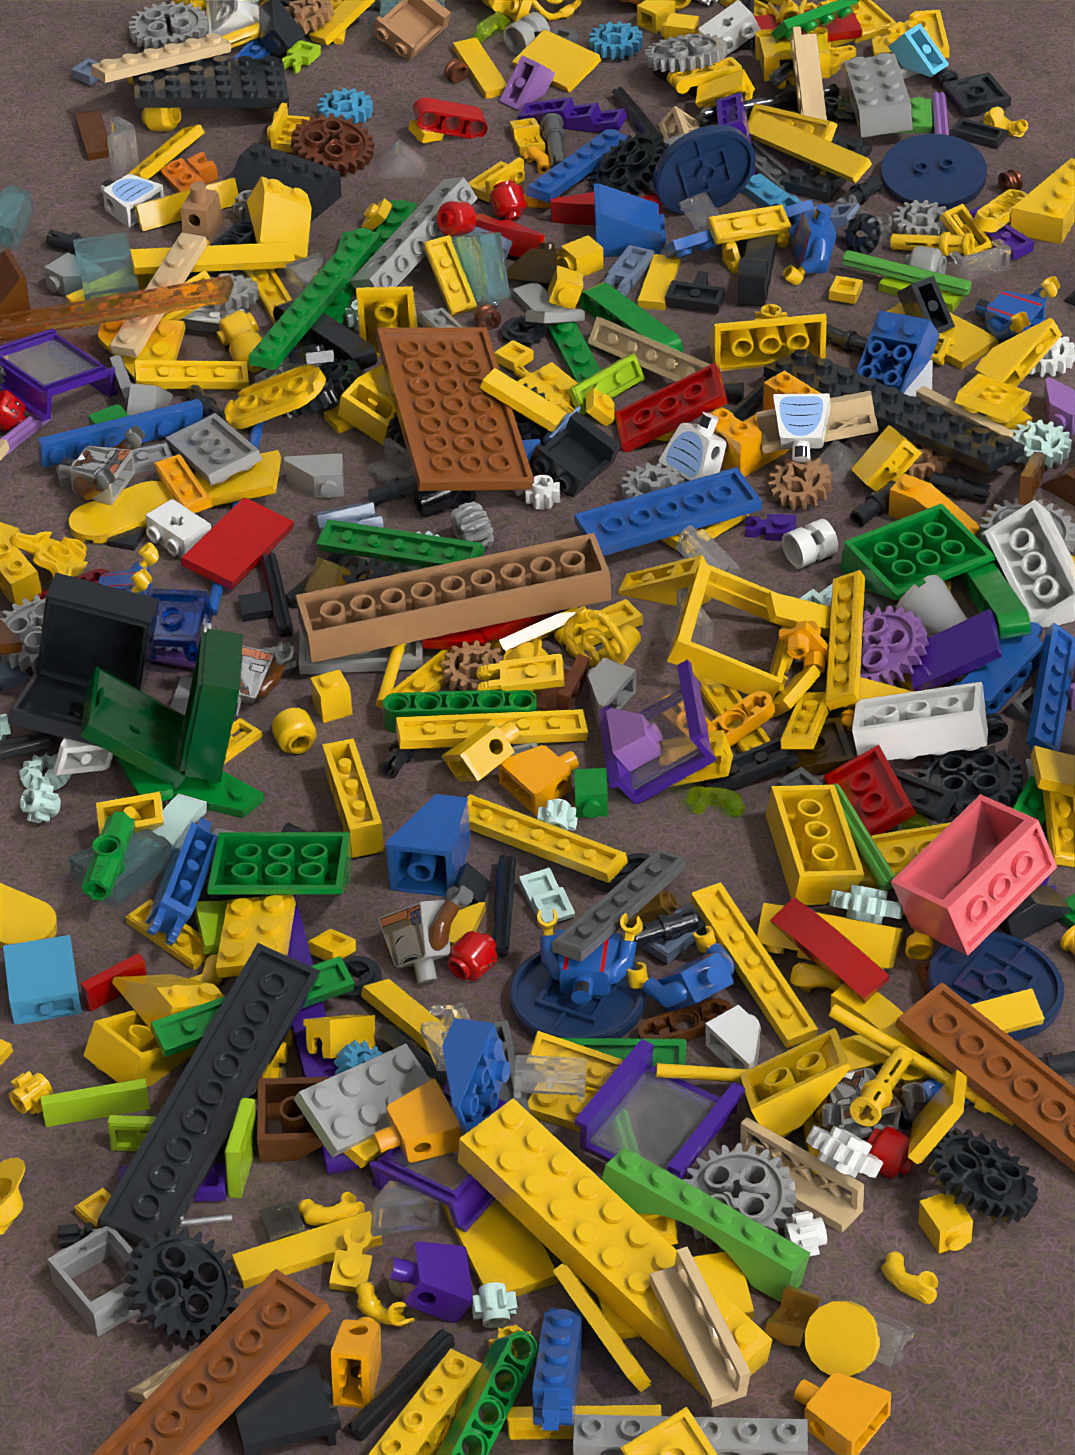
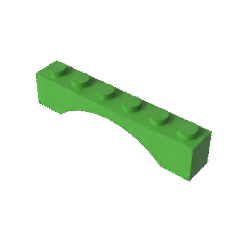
M625 1147L605 1165L602 1181L637 1214L662 1215L697 1229L712 1239L733 1259L754 1288L781 1302L783 1291L788 1285L798 1288L802 1283L811 1252Z

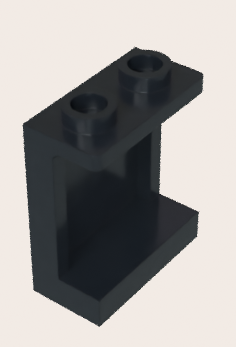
M576 411L569 417L565 429L544 447L538 444L534 448L529 465L537 473L550 476L553 479V483L559 482L560 490L574 498L614 463L621 445Z
M317 1364L269 1375L234 1410L233 1415L244 1455H260L262 1450L326 1435L329 1446L337 1445L335 1431L341 1430L340 1418L337 1407H329L328 1401L333 1400L328 1377L321 1379Z

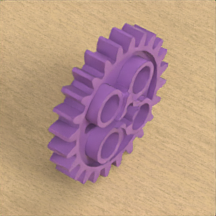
M888 606L885 612H882L877 607L872 615L868 611H864L860 677L893 686V680L895 679L901 682L904 681L903 674L905 672L908 674L914 673L912 665L922 664L919 656L927 654L924 647L929 645L926 638L928 634L919 617H914L911 610L905 613L903 607H900L894 612L892 606Z

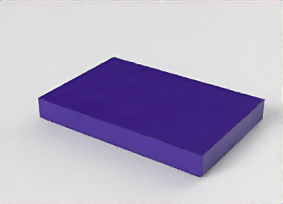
M990 609L927 638L929 645L924 647L927 654L919 656L922 664L911 666L914 671L911 674L913 689L915 692L934 689L1002 657L995 616Z

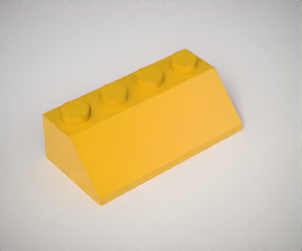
M826 313L714 324L710 330V355L712 362L716 363L722 371L764 367L798 349L808 350L811 354L826 359Z
M835 785L772 786L766 818L791 899L795 897L805 905L827 904L830 902L832 890L845 892L852 885L862 881L865 874Z
M763 903L757 938L761 944H765V950L777 954H784L785 948L798 951V958L811 960L771 923L770 919L784 906ZM815 912L865 953L883 971L884 968H893L905 929Z

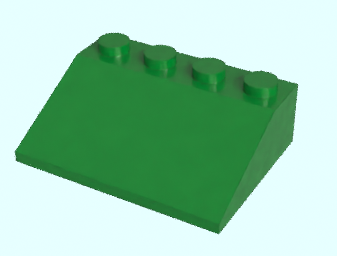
M941 503L844 541L840 569L845 574L861 570L865 576L864 589L898 600L914 584L921 587L927 583L923 580L927 576L937 575L945 581L994 561L995 555Z
M219 832L208 885V894H343L350 883L352 869L350 832Z

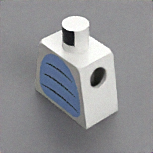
M128 174L116 182L105 180L101 185L105 210L129 228L138 223L134 205L164 197L163 185L132 174Z
M774 394L781 447L793 448V461L798 463L810 461V448H821L824 444L831 409L830 394Z
M703 412L698 424L681 423L658 462L667 467L672 466L673 471H680L681 475L690 481L719 473L727 445L726 440L713 433L719 418Z

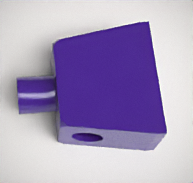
M417 1241L411 1245L402 1259L389 1257L384 1267L385 1278L400 1282L402 1300L411 1308L450 1323H458L473 1304L467 1252L464 1246Z

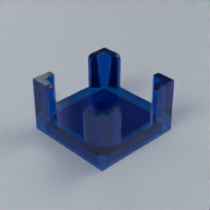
M147 588L145 596L160 599L151 660H157L154 646L182 647L187 661L196 662L200 643L199 628L203 625L204 617L207 623H211L213 617V609L207 591Z

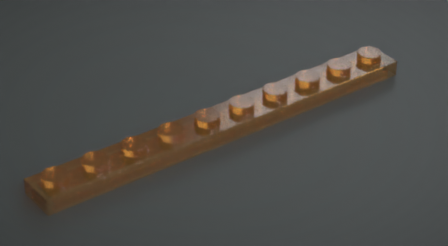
M229 275L1 314L0 341L24 338L52 328L56 331L72 330L78 327L96 326L101 323L120 322L125 319L143 318L149 315L196 309L214 304L220 305L229 301L234 282Z

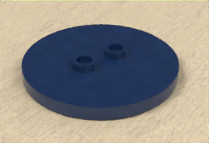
M710 125L695 129L677 139L660 157L653 174L655 193L667 209L682 215L722 207L734 199L749 182L756 162L754 148L743 132L731 126Z
M922 134L898 142L886 153L881 166L883 186L895 200L902 204L905 202L911 204L914 200L923 203L925 200H928V204L937 202L938 207L945 206L946 210L960 204L965 205L975 199L983 190L987 178V165L981 152L967 141L944 134Z
M991 932L968 956L942 944L933 954L927 972L928 992L943 982L970 1005L1032 988L1044 1016L1043 1024L1007 1033L1014 1040L1031 1037L1048 1028L1057 1018L1064 999V983L1061 974L1050 958L1030 943L1003 933Z
M541 950L531 955L519 966L510 985V1005L513 1016L521 1028L534 1038L538 1031L558 1038H621L639 1022L644 1013L647 995L643 988L636 989L629 986L626 975L619 983L612 985L608 995H592L590 1003L586 1005L577 1004L572 1000L571 994L560 991L559 981L553 980L542 965ZM634 961L632 970H636V963Z

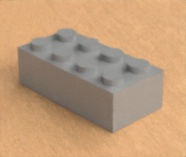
M880 53L877 56L866 58L854 57L851 60L844 61L846 88L861 138L913 130L911 102L895 53Z

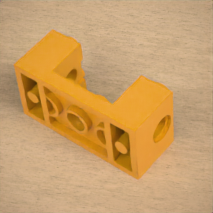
M783 371L764 382L762 411L775 409L774 394L822 393L788 372ZM722 406L709 413L719 418L713 433L726 440L727 443L721 465L725 470L737 467L742 475L746 477L792 450L790 448L763 453L762 431L759 430L756 414L742 422L734 417L732 412Z

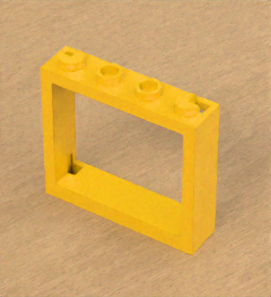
M700 562L688 588L667 662L678 665L688 659L694 673L748 695L757 691H765L771 695L773 700L776 693L783 692L788 680L784 673H788L793 658L787 653V645L779 637L769 673L690 641L704 595L770 621L765 597L771 590ZM780 625L781 629H791V627Z

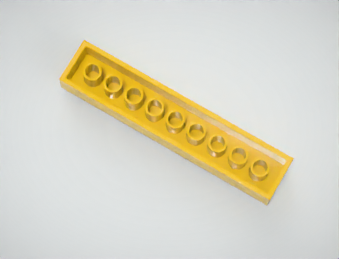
M514 1098L459 1139L458 1163L705 1397L649 1283L651 1273L674 1266L677 1250ZM701 1273L752 1375L768 1362L772 1338Z

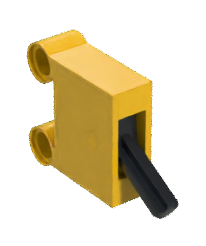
M817 27L807 34L817 35L822 78H830L831 54L828 46V30L823 27ZM759 30L755 32V58L760 61L764 81L773 82V86L779 89L786 87V80H789L790 84L795 85L790 40L784 38L775 41L771 34L773 30Z

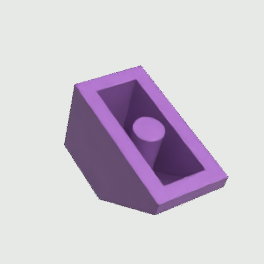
M522 55L499 101L517 110H521L526 103L533 102L546 94L556 73Z
M1048 377L1045 379L1043 400L1048 423L1053 422V427L1055 428L1063 426V432H1069L1070 437L1075 434V390Z
M613 708L606 711L613 754L629 772L662 755L660 741L663 740V737L655 723L650 724L642 714Z

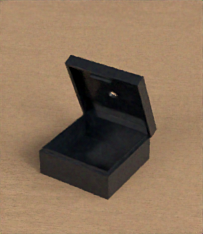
M55 573L45 599L37 672L34 673L11 707L8 723L98 746L80 736L88 677L97 666L136 689L143 690L149 673L160 599Z

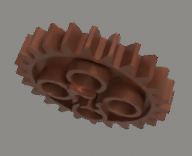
M320 113L318 119L310 115L309 121L302 119L301 125L296 124L295 130L292 131L290 147L293 148L292 155L340 171L341 175L346 177L347 172L356 174L357 169L364 170L365 165L370 164V160L373 159L375 142H372L373 135H368L369 129H361L362 123L353 124V118L346 121L343 120V115L334 118L332 113L329 114V118H325Z

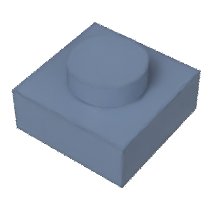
M87 58L71 69L72 78L92 85L99 79L91 75V65L99 62Z

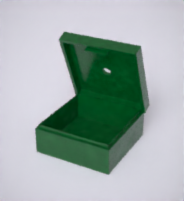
M207 628L206 632L201 633L185 715L96 666L87 681L80 736L176 789L185 779V776L221 782L240 691L243 634Z

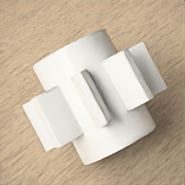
M548 475L535 476L532 489L525 490L526 504L532 503L535 509H551L554 503H560V483H553V479Z
M809 1211L792 1214L793 1223L784 1225L785 1238L811 1252L810 1256L819 1255L818 1246L827 1244V1234L823 1219L821 1217L813 1219V1214Z

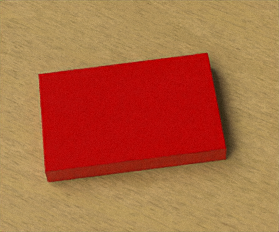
M879 744L823 776L827 785H832L833 783L840 785L870 836L883 834L917 814Z

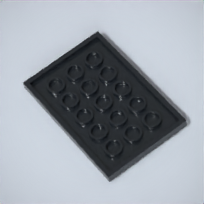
M215 56L213 59H200L132 76L135 108H279L281 103H287V108H289V93L283 61L275 56H265L263 59H253L250 56H240L238 59Z

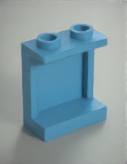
M70 935L3 946L9 1001L14 1025L82 1014Z

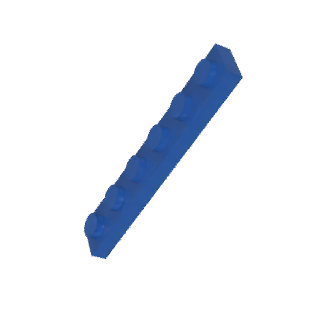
M606 129L527 186V196L550 203V199L557 198L594 169L598 168L599 166L596 163L605 159L603 154L610 153L611 146L617 147L619 140L621 139L624 142L628 136L620 134L614 129Z
M807 200L784 207L789 222L792 221V224H795L799 221L802 212L813 211L815 208L812 200ZM710 230L672 240L663 248L666 258L676 256L677 259H681L691 255L693 250L700 249V252H705L713 249L716 245Z
M199 399L38 438L39 462L44 468L60 464L65 457L78 459L83 450L88 446L114 447L123 439H126L124 436L126 431L135 425L139 426L145 434L142 443L167 437L202 420L203 405Z
M1055 622L1045 632L1026 744L1032 750L1034 746L1060 752L1069 686L1071 684L1075 659V637Z

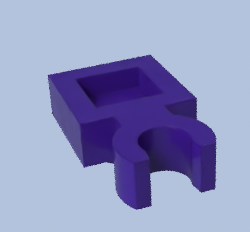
M767 514V519L747 516L745 537L754 538L766 535V540L782 541L785 533L796 529V515Z

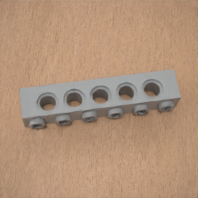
M464 177L442 180L350 280L355 290L356 288L397 287L426 255L423 247L424 242L444 236L438 228L436 219L440 206L449 201H465L472 205L477 200V196Z
M575 1414L573 1455H623L620 1447L671 1416ZM694 1417L717 1455H808V1419Z

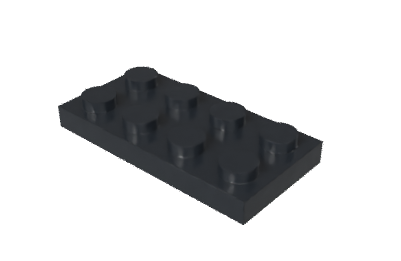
M834 133L832 143L864 157H868L872 152V144ZM799 160L781 179L780 185L785 187V191L829 202L847 180Z

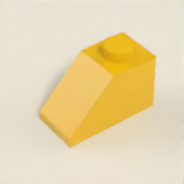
M160 792L96 803L100 835L107 816H111L114 811L125 812L130 818L135 820V830L131 841L141 839L164 825Z

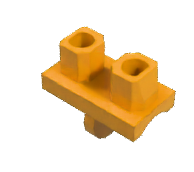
M805 620L798 622L794 628L779 629V638L787 645V653L792 658L800 659L803 662V670L815 665L821 673L825 671V662H828L829 645L820 636L821 628L816 622Z

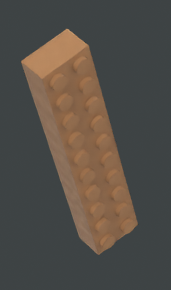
M591 533L296 595L299 623L311 662L314 663L611 600L610 572L595 534Z

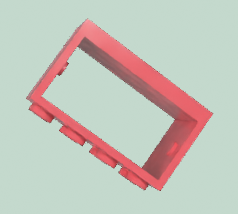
M980 794L891 881V884L912 929L924 933L968 956L1057 868L1039 820Z

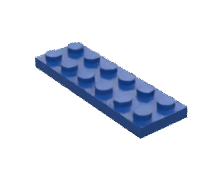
M736 467L574 514V521L582 535L595 534L602 554L606 556L762 510V500Z

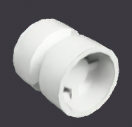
M819 519L805 525L804 528L800 527L785 533L782 537V546L787 560L795 568L800 569L815 563L816 559L820 561L835 555L838 551V540L831 524L825 519Z

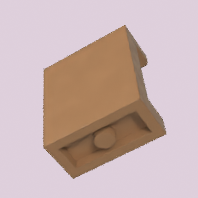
M401 0L383 18L380 16L375 18L372 32L380 41L392 47L399 56L411 61L448 27L451 12L436 0Z

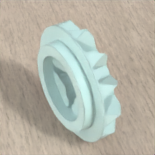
M47 752L42 757L33 755L32 761H24L23 768L19 770L20 780L24 787L31 788L32 784L39 785L41 782L54 786L53 791L64 786L70 779L71 774L55 775L53 770L58 754L51 757ZM45 767H48L47 773H45V776L43 777V769H45Z

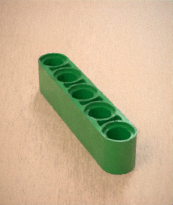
M602 282L581 292L579 297L581 308L584 311L588 310V314L595 319L597 317L606 319L683 352L682 341L675 332L608 283Z
M993 562L962 573L963 585L965 588H968V591H966L967 595L978 611L982 613L990 609L995 616L999 640L1031 634V623L1026 607Z
M529 690L404 692L389 694L382 702L384 725L392 733H396V717L537 711L536 695Z
M517 1331L494 1341L437 1455H465L462 1450V1442L468 1447V1455L489 1454L536 1359L538 1346L535 1338L530 1333ZM511 1344L517 1351L516 1358L511 1352ZM495 1376L501 1383L500 1390L496 1387ZM479 1409H480V1410L483 1412V1414H484V1417H485L484 1423H483V1422L480 1420V1418H479V1414H478Z

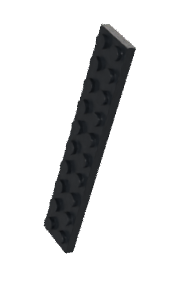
M795 350L793 353L778 358L776 361L764 366L763 376L768 379L786 371L818 392L830 394V398L871 391L878 427L886 429L890 425L906 439L986 474L1024 456L1025 445L1014 441L1010 436L995 434L986 426H977L968 422L963 416L952 415L944 411L942 407L932 406L923 402L918 397L900 392L895 387H888L877 382L874 378L855 373L853 369L843 368L834 364L829 359L815 356L808 350Z
M257 943L98 1218L99 1226L114 1228L121 1236L138 1244L146 1236L151 1237L159 1229L165 1233L170 1227H174L177 1231L229 1139L240 1100L242 1098H252L258 1087V1079H262L315 986L320 970Z

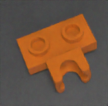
M200 152L188 158V163L181 157L160 169L161 176L178 193L189 190L193 182L201 181L209 184L216 181L219 177L214 162H207L205 152Z

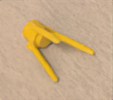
M787 0L781 5L780 13L771 2H768L767 6L775 16L776 22L781 23L783 20L804 13L807 0H802L800 7L792 0Z

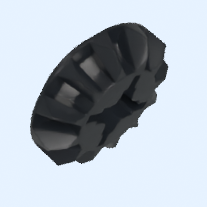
M856 213L855 218L848 221V228L843 230L846 233L843 242L847 245V251L868 255L877 247L880 241L881 227L875 216L868 213ZM858 231H863L865 234H867V237H859L856 235V233Z
M525 316L515 317L503 324L501 328L502 337L508 343L515 340L522 345L527 344L531 347L533 342L541 343V339L545 337L544 323L525 321Z
M365 956L342 958L349 973L351 972L356 978H361V981H354L353 991L339 995V998L349 995L353 1000L356 995L362 993L363 986L382 981V971L378 963Z

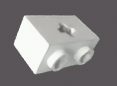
M739 0L698 28L701 36L710 34V37L718 35V38L722 37L726 41L727 55L755 36V32L761 30L753 14Z
M174 499L146 514V533L148 538L153 543H159L165 547L172 556H178L181 559L211 530L210 523Z

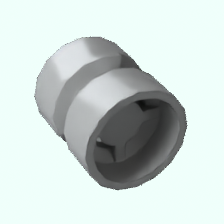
M538 12L529 13L520 20L505 27L503 31L504 42L511 52L519 55L544 29L550 32L549 25L546 19Z

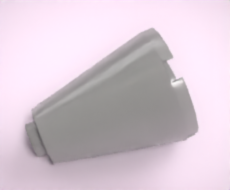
M937 575L923 578L927 583L921 587L914 584L902 596L895 608L896 611L898 608L903 607L905 613L911 610L914 617L918 616L928 634L926 638L967 620L945 582Z

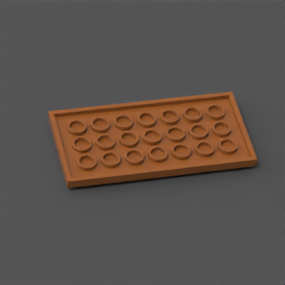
M377 328L375 338L418 491L532 489L534 478L512 408L479 388L483 379L494 368L500 371L487 328Z

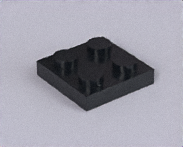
M989 72L943 83L942 92L963 117L988 112L994 107L1005 108L1011 106V97Z

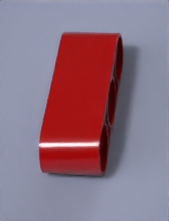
M427 97L418 99L413 105L416 121L422 130L469 139L477 136L479 138L484 137L488 132L486 120L479 107Z

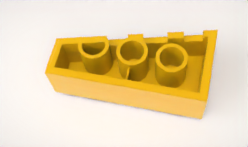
M1070 158L1012 207L1010 225L1012 228L1029 238L1056 244L1063 243L1075 222L1074 158Z

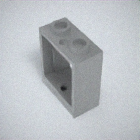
M108 1226L90 1233L84 1239L58 1251L55 1255L48 1258L53 1284L97 1336L140 1313L139 1309H128L134 1302V1298L123 1296V1292L131 1286L130 1284L123 1283L90 1302L72 1280V1278L109 1257H112L125 1273L128 1272L124 1265L131 1258L130 1253L133 1249L114 1228ZM155 1290L157 1295L160 1297L159 1291Z

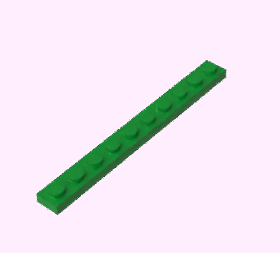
M356 228L249 354V365L276 370L381 244V233L373 232L368 228Z

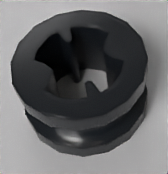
M987 714V744L990 745L1002 741L1008 734L1009 729L999 714Z

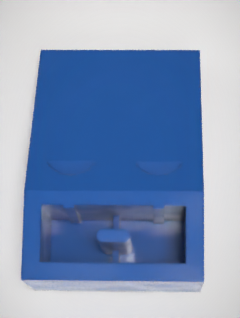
M879 310L855 373L874 378L877 382L888 387H895L904 393L931 360L940 334L929 319Z
M454 1018L442 1048L452 1105L464 1136L489 1117L491 1111L497 1108L503 1083L508 1081L510 1076V1063L506 1061L502 1049V1040L498 1037L494 1023Z

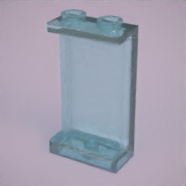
M126 232L73 240L87 315L96 316L132 310L140 298L137 276L134 275L130 260V246Z

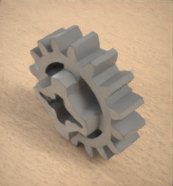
M914 200L911 204L905 202L904 207L898 206L896 212H893V231H897V234L940 236L948 231L939 219L942 213L946 212V207H938L937 202L928 204V200H925L923 203H919L917 200Z
M233 273L219 274L218 278L210 277L221 295L205 305L206 308L214 307V311L224 309L225 312H229L230 309L237 311L240 310V307L248 309L249 304H256V300L259 299L257 282L252 281L251 277L244 279L242 274L237 277L233 276Z
M646 463V467L641 468L637 465L635 466V472L628 470L626 477H622V498L628 499L684 483V478L681 477L680 471L672 472V466L662 468L661 463H658L656 467Z

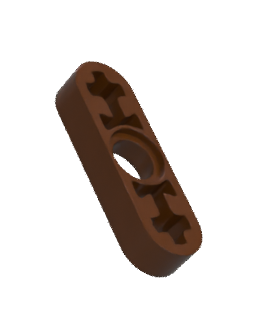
M713 998L646 1019L638 1026V1039H686L687 1042L706 1036V1023L717 1017L716 1014L711 1013L716 1012L718 1015H721L732 1009V1006L724 999ZM682 1021L694 1024L690 1029H680L676 1025ZM653 1032L655 1035H659V1036L654 1037L652 1034H648V1033Z

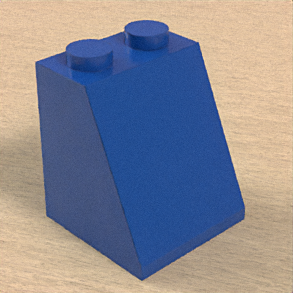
M594 184L595 239L603 247V257H619L629 245L653 250L655 254H661V245H666L664 214H659L658 203L602 184Z
M435 794L388 839L386 848L390 891L446 897V892L450 887H453L460 867L465 864L471 844L468 798Z

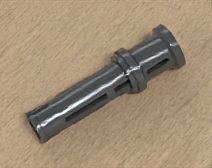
M556 113L546 114L541 119L540 124L544 131L542 135L543 141L548 146L550 169L565 159L563 142L566 135L562 129L564 122L562 117Z

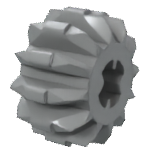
M474 501L464 503L458 506L459 508L452 510L450 515L451 527L457 539L481 543L485 550L492 545L494 535L490 524L491 520L488 519L486 511L483 510L479 503Z

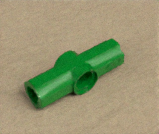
M114 811L111 816H107L101 835L92 843L93 856L82 883L83 894L88 895L92 900L104 901L106 897L111 896L117 877L125 870L124 858L135 830V820L130 818L125 812Z

